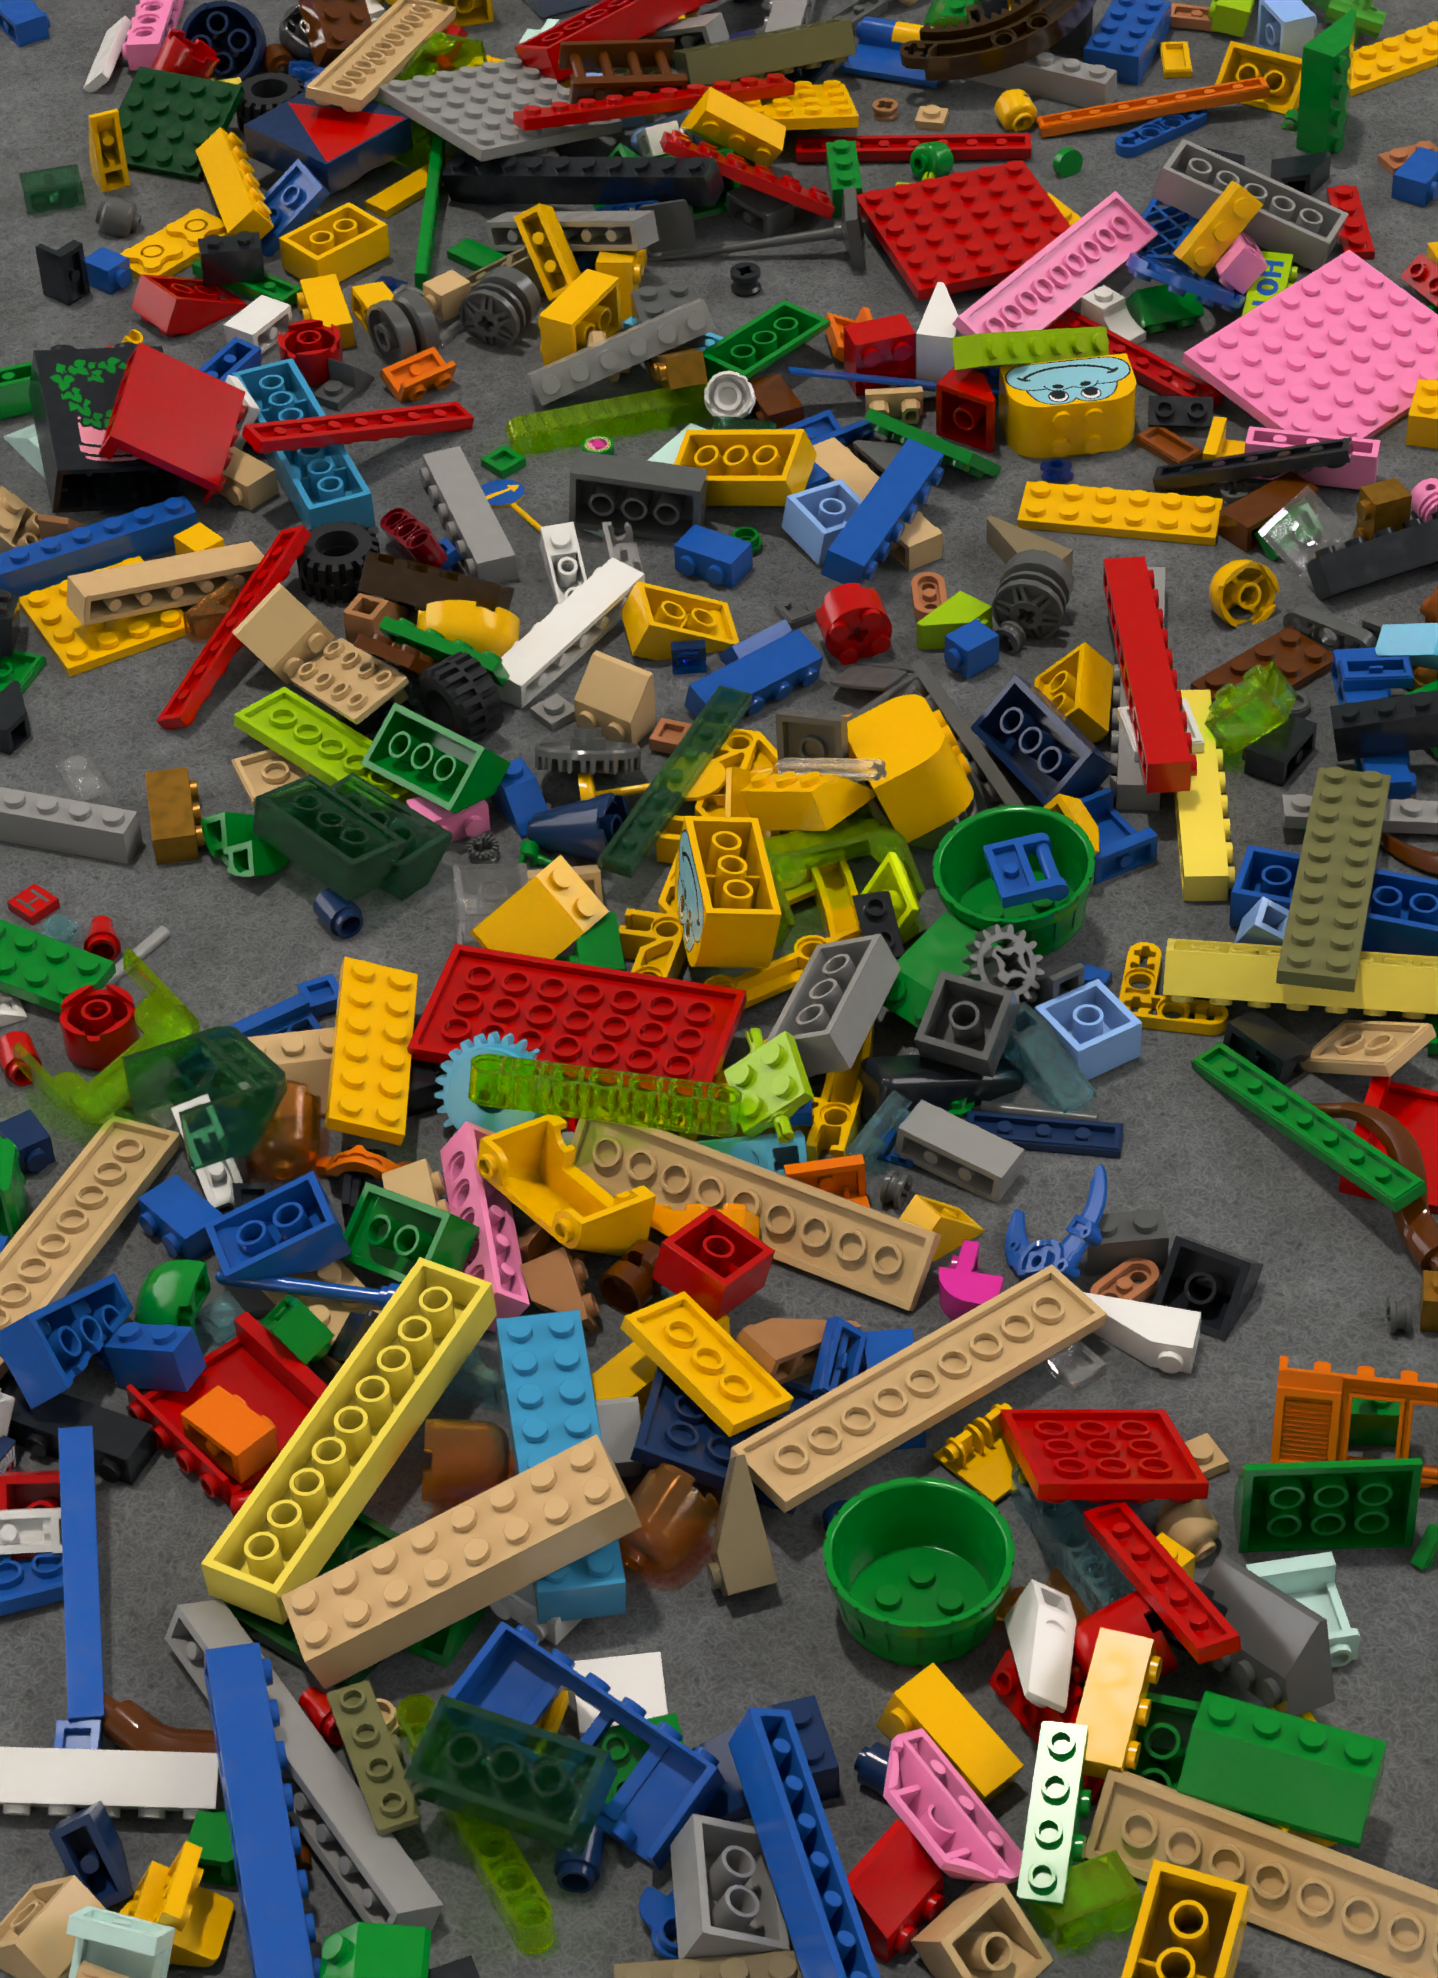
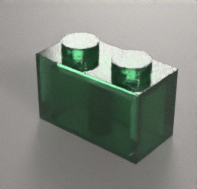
M77 164L19 173L27 214L86 205Z

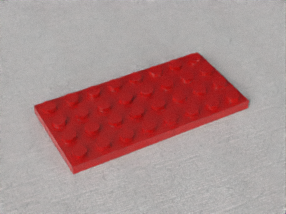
M455 944L408 1044L407 1050L408 1053L412 1054L411 1059L442 1064L447 1060L453 1061L448 1053L455 1048L461 1050V1042L469 1039L474 1044V1036L483 1033L487 1040L490 1033L498 1031L500 1041H502L505 1035L512 1033L514 1035V1044L526 1039L528 1040L526 1047L528 1052L536 1048L540 1050L539 1055L536 1057L539 1063L549 1061L550 1064L544 1069L546 1075L556 1076L552 1083L706 1108L745 1008L747 995L746 990Z

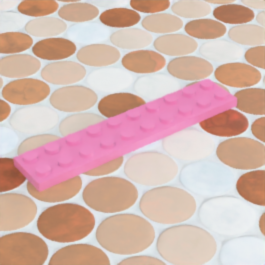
M1115 191L959 315L952 324L963 336L978 333L1045 330L1081 300V296L1091 292L1124 265L1131 252L1138 253L1153 241L1158 233Z

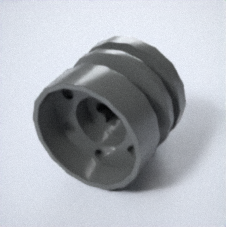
M507 266L495 267L480 280L477 286L462 301L459 309L460 321L465 331L477 343L486 345L489 343L490 346L497 345V348H507L514 343L524 328L537 316L541 307L540 294L535 284L521 271Z
M1026 550L1010 558L1004 568L1000 585L992 603V615L997 625L1000 626L1005 621L1016 622L1024 629L1026 636L1036 640H1045L1055 634L1062 623L1066 605L1073 590V575L1069 566L1058 556L1042 550Z

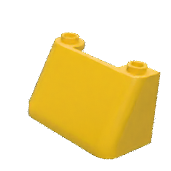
M553 1112L480 1139L476 1162L479 1174L566 1248L622 1256L635 1241L640 1239L648 1240L656 1195L642 1185L631 1189L630 1192L627 1190L619 1193L614 1198L574 1165L577 1148L572 1144L565 1145L561 1130L566 1129L567 1122L557 1113Z

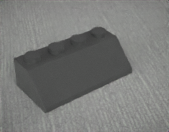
M1226 1555L1217 1557L1201 1585L1213 1590L1215 1593L1212 1599L1228 1608L1224 1618L1240 1635L1241 1651L1206 1663L1279 1712L1299 1716L1334 1702L1335 1694L1327 1619Z

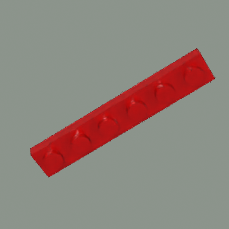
M1118 1500L1083 1512L1084 1527L1198 1664L1216 1661L1223 1656L1241 1651L1240 1635L1124 1500Z

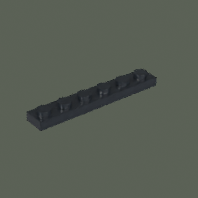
M1349 437L1159 466L1156 468L1153 477L1155 492L1166 490L1168 493H1175L1181 491L1184 487L1197 486L1198 488H1208L1217 482L1241 483L1251 477L1274 478L1281 473L1290 471L1301 474L1313 470V468L1324 466L1330 469L1340 468L1351 461L1353 453L1352 439Z

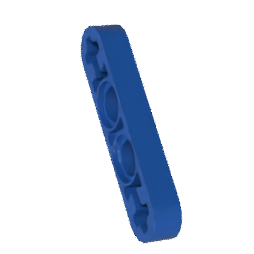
M1202 109L1159 117L1121 134L1115 139V153L1125 158L1136 157L1206 125L1208 110Z

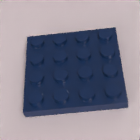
M657 1365L630 1460L723 1491L731 1447L823 1394L814 1395L810 1392L811 1388L791 1381L781 1384L794 1398L790 1409L729 1437ZM752 1481L757 1503L782 1511ZM796 1507L792 1508L786 1513L793 1515Z

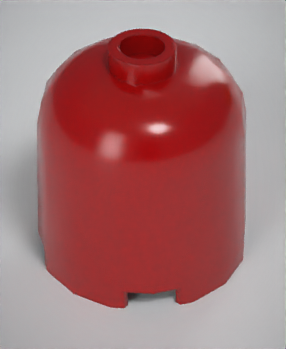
M171 29L151 69L209 79L220 61L219 58H216L217 52L200 39L196 38L195 42L184 38L186 32Z
M1138 1590L1076 1623L1071 1675L1077 1684L1082 1681L1086 1683L1100 1628L1154 1639L1156 1655L1162 1657L1159 1679L1179 1670L1162 1630L1152 1632L1145 1618V1615L1152 1612V1610Z

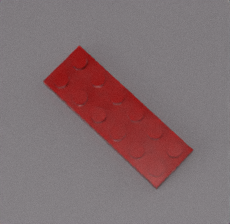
M673 130L670 134L664 131L660 145L663 152L681 158H715L722 176L825 218L831 219L835 207L830 197L827 196V192L820 188L811 186L808 190L799 184V180L788 175H783L782 179L772 174L773 170L757 163L755 167H751L744 162L745 159L730 152H728L727 156L719 154L716 151L717 147L703 141L699 145L692 143L689 140V136L682 132Z

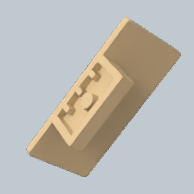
M343 638L329 643L322 653L312 661L301 665L297 673L290 678L294 686L355 724L362 722L388 700L400 705L409 698L404 690V687L409 683L406 675L358 649Z

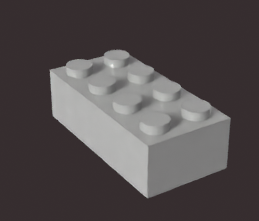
M881 933L817 945L765 1043L784 1031L793 1035L808 1078L817 1074L844 1072L851 1069L901 969Z

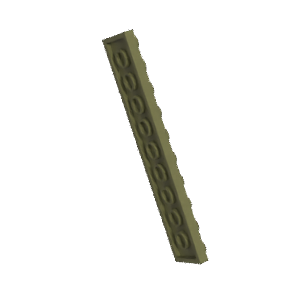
M1318 767L1277 968L1276 983L1347 992L1355 991L1391 775L1381 774L1372 770L1360 772L1344 770L1340 767Z

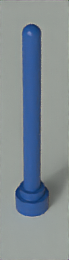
M222 1269L215 1276L216 1281L221 1285L378 1305L379 1310H383L400 1286L399 1283H390L389 1286L374 1289L283 1276L227 1282Z

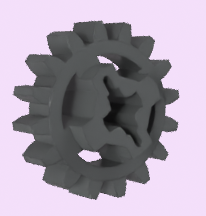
M996 924L987 928V931L984 929L974 935L976 940L967 943L965 946L971 954L963 957L961 962L969 965L970 970L964 972L963 977L972 978L973 980L1001 988L1004 985L1016 987L1011 991H1014L1018 1005L1019 1002L1022 1003L1031 999L1030 992L1040 988L1039 983L1034 979L1044 975V971L1036 967V963L1041 961L1043 956L1034 955L1032 951L1037 945L1036 941L1026 943L1024 941L1026 931L1022 930L1014 934L1013 925L1011 924L1002 928ZM999 942L1003 943L1004 946L999 947L998 945L992 947L991 944Z

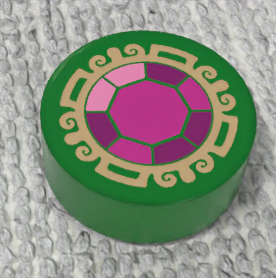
M592 435L583 440L582 451L613 456L614 442L606 435Z

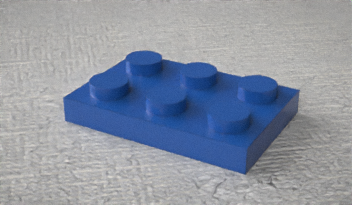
M299 159L293 163L264 195L266 198L264 203L272 212L270 218L274 225V228L260 240L262 254L266 257L272 256L280 249L279 237L301 227L304 221L330 194L311 170Z

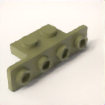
M362 1681L328 1692L326 1695L327 1702L377 1834L382 1836L419 1824L421 1822V1814L414 1795L417 1794V1788L410 1768L403 1769L400 1761L404 1760L399 1738L397 1734H389L370 1682Z

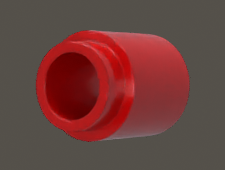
M12 1031L0 1038V1064L6 1078L17 1086H26L36 1082L41 1075L42 1062L30 1035L23 1031Z

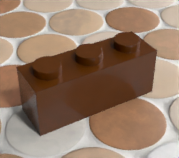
M1290 471L1219 510L1218 535L1243 551L1248 552L1260 545L1254 533L1308 502L1313 512L1317 513L1319 488Z

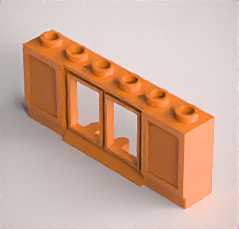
M1280 1355L1270 1463L1374 1460L1373 1458L1347 1456L1353 1398L1400 1403L1395 1459L1408 1458L1414 1404L1438 1407V1383L1418 1381V1373L1410 1370L1401 1371L1400 1379L1374 1377L1375 1369L1370 1366L1357 1367V1375L1331 1372V1364L1324 1361L1315 1362L1314 1370L1288 1368L1289 1356ZM1423 1464L1420 1488H1430L1433 1484L1438 1485V1466Z

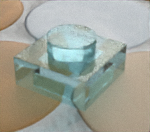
M228 1290L200 1309L196 1318L216 1345L221 1347L237 1337L234 1319L245 1311Z

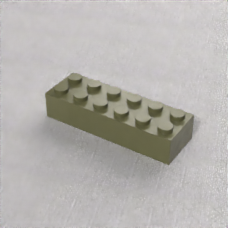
M833 18L676 50L673 54L676 71L679 74L686 73L687 85L702 84L704 86H711V84L719 80L734 83L739 82L738 78L743 77L764 79L767 78V72H770V74H789L794 72L793 67L805 69L821 67V61H825V63L832 62V64L849 61L848 56L855 55L857 52L851 19Z

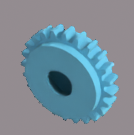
M494 1031L488 1035L487 1040L484 1034L481 1033L474 1036V1044L469 1039L461 1042V1050L455 1048L448 1053L453 1061L447 1060L440 1066L447 1074L440 1075L435 1080L438 1084L443 1085V1089L434 1093V1097L444 1100V1105L437 1109L438 1113H447L449 1117L443 1123L444 1127L454 1125L457 1129L454 1132L455 1134L468 1121L497 1133L555 1112L557 1106L550 1103L549 1100L558 1095V1090L549 1089V1083L555 1080L556 1076L546 1075L544 1069L550 1064L549 1061L539 1063L536 1057L539 1055L540 1050L536 1048L528 1052L526 1050L528 1040L526 1039L514 1044V1035L512 1033L505 1035L502 1041H500L498 1031ZM488 1080L497 1081L506 1090L507 1104L504 1108L496 1107L488 1100L485 1092Z

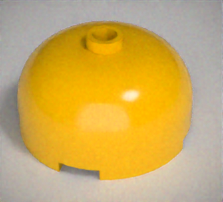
M442 600L428 603L426 611H418L417 628L426 631L428 628L442 634L445 637L444 639L455 642L457 639L462 640L472 646L475 651L480 653L490 651L501 658L513 647L516 641H519L520 619L514 613L501 607L495 608V612H492L487 608L476 606V601Z

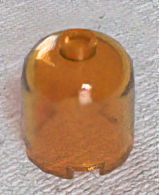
M292 1080L270 1081L269 1088L260 1090L257 1093L255 1089L250 1090L244 1099L246 1152L250 1164L262 1175L282 1180L302 1176L310 1171L320 1154L321 1097L309 1093L308 1085Z
M436 1417L434 1419H425L423 1448L424 1452L431 1453V1467H422V1501H430V1503H463L508 1480V1476H516L513 1451L509 1450L508 1436L504 1429L496 1423Z
M661 1463L656 1470L651 1467L630 1496L642 1527L618 1539L622 1560L628 1567L637 1572L643 1570L657 1575L672 1573L684 1563L717 1523L720 1507L711 1493L704 1498L699 1491L691 1485L695 1481L693 1476L678 1467Z

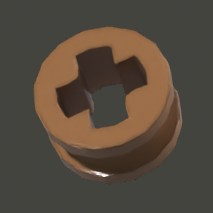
M880 98L873 102L874 119L878 121H892L898 117V102L896 100Z

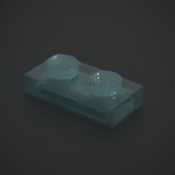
M893 1090L845 1153L849 1156L862 1154L865 1162L868 1159L871 1162L874 1161L886 1146V1142L883 1139L892 1128L898 1130L901 1123L911 1113L907 1109L912 1104V1101L900 1092Z

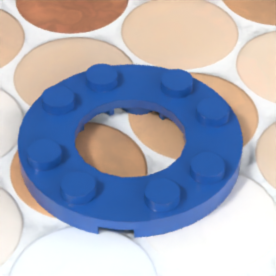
M1131 252L1126 263L1129 267L1127 272L1133 274L1134 277L1147 282L1153 279L1169 284L1167 291L1185 297L1186 292L1197 295V302L1210 307H1214L1216 304L1219 308L1235 314L1238 309H1242L1247 297L1234 290L1231 292L1223 287V285L1210 279L1202 278L1197 274L1147 256H1143L1141 259V255Z

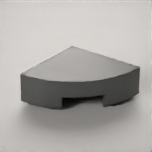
M790 602L774 605L775 613L781 620L786 619L791 629L816 621V609L807 605V609L791 607Z

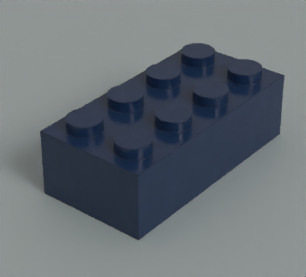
M1016 674L970 727L1044 806L1058 794L1078 799L1093 794L1116 768L1037 687Z

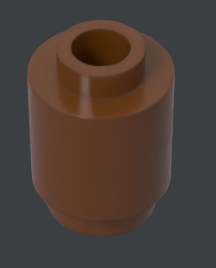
M269 44L263 60L269 73H285L288 75L289 62L294 61L291 54L281 44Z

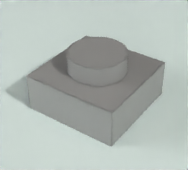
M556 693L530 707V716L553 732L575 720L574 705Z

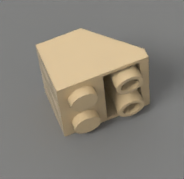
M2 485L0 486V553L10 551L15 547H22L41 541L37 521L39 513Z

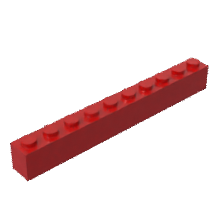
M1145 556L1104 559L1103 590L1127 704L1129 706L1146 794L1190 791L1191 776H1197L1196 755L1192 754L1191 733H1186L1187 716L1186 711H1182L1181 690H1177V671L1173 669L1172 650L1168 649L1167 629H1163V610L1159 609L1158 589H1154L1153 569H1147Z

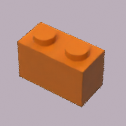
M219 1385L181 1412L185 1437L208 1459L241 1484L279 1455L276 1439L278 1432L273 1422L264 1415L259 1416L252 1411L239 1395H231Z

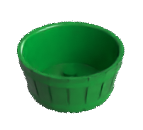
M1030 805L1001 806V808L995 807L974 814V816L962 820L953 827L952 831L950 830L943 837L933 857V878L939 897L950 915L978 932L984 929L987 931V928L996 924L1000 928L1011 924L1013 925L1014 934L1022 930L1026 931L1024 939L1026 943L1036 941L1037 945L1032 950L1034 955L1046 956L1068 943V940L1073 938L1084 920L1088 895L1094 881L1095 852L1091 840H1089L1085 831L1077 823L1074 824L1073 820L1061 813ZM1035 833H1046L1052 843V857L1060 877L1066 880L1069 894L1060 901H1051L1046 898L1003 909L984 858L983 846ZM1032 854L1026 855L1035 880H1045L1037 856ZM995 942L1002 947L1004 946L1003 943Z
M904 1477L888 1480L887 1483L882 1482L860 1492V1495H855L840 1508L838 1515H835L830 1522L823 1545L826 1576L830 1589L838 1601L839 1611L848 1631L861 1646L868 1651L870 1650L875 1656L904 1666L917 1667V1665H922V1667H926L932 1663L940 1665L946 1661L951 1662L968 1654V1651L976 1648L993 1628L1000 1610V1603L1009 1588L1015 1562L1014 1539L1012 1540L1013 1535L1009 1524L1003 1515H1000V1511L982 1495L979 1496L978 1492L955 1482L950 1483L949 1480L933 1477Z

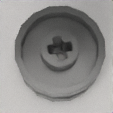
M403 291L394 295L391 300H382L370 305L367 309L366 323L372 344L380 358L389 365L433 346L438 351L440 336L434 314L428 303L416 291Z

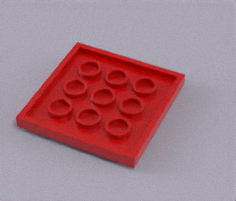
M1165 1409L1000 1410L999 1426L1037 1500L1051 1504H1060L1065 1502V1500H1085L1095 1504H1102L1108 1500H1128L1133 1503L1142 1504L1149 1502L1151 1499H1169L1176 1503H1189L1193 1499L1208 1498L1209 1482Z

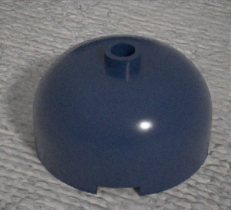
M227 0L213 1L198 6L185 20L181 29L186 32L184 38L195 42L196 38H198L217 52L216 58L220 59L214 70L217 74L232 76L242 69L243 64L246 63L248 66L240 74L233 77H240L242 82L249 77H253L260 70L267 48L266 35L260 21L250 10ZM230 61V67L223 72V66Z

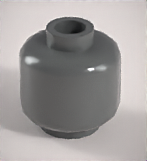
M111 196L106 202H100L96 215V224H99L100 231L104 234L125 238L130 235L131 231H138L142 215L137 214V206L134 202Z

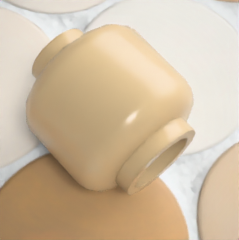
M1193 1499L1189 1503L1169 1501L1158 1511L1156 1516L1159 1520L1155 1529L1157 1536L1163 1532L1194 1554L1196 1562L1206 1558L1217 1548L1214 1541L1220 1533V1525L1200 1499Z

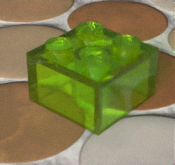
M1273 661L1263 668L1260 664L1254 666L1244 674V680L1235 686L1232 683L1223 686L1215 693L1216 699L1208 708L1210 712L1204 724L1229 757L1288 720L1298 694Z

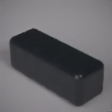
M920 1055L867 1057L863 1059L859 1064L856 1084L859 1079L863 1085L861 1118L877 1132H888L890 1129L899 1127L921 1099L945 1111L952 1110V1102L967 1097L966 1104L975 1101L974 1107L981 1105L982 1100L991 1101L1019 1090L1024 1084L1023 1073L1003 1055L993 1078L921 1057Z

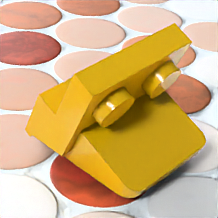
M185 1841L170 1867L155 1861L150 1863L135 1889L133 1898L130 1899L119 1913L175 1928L169 1964L209 1967L215 1964L220 1956L234 1904L227 1897L198 1886L204 1869L197 1867L203 1848L188 1841Z

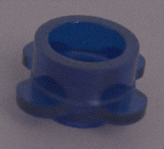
M1061 459L1042 462L1040 464V470L1043 471L1041 475L1042 481L1053 484H1066L1073 480L1074 474L1070 472L1072 463Z

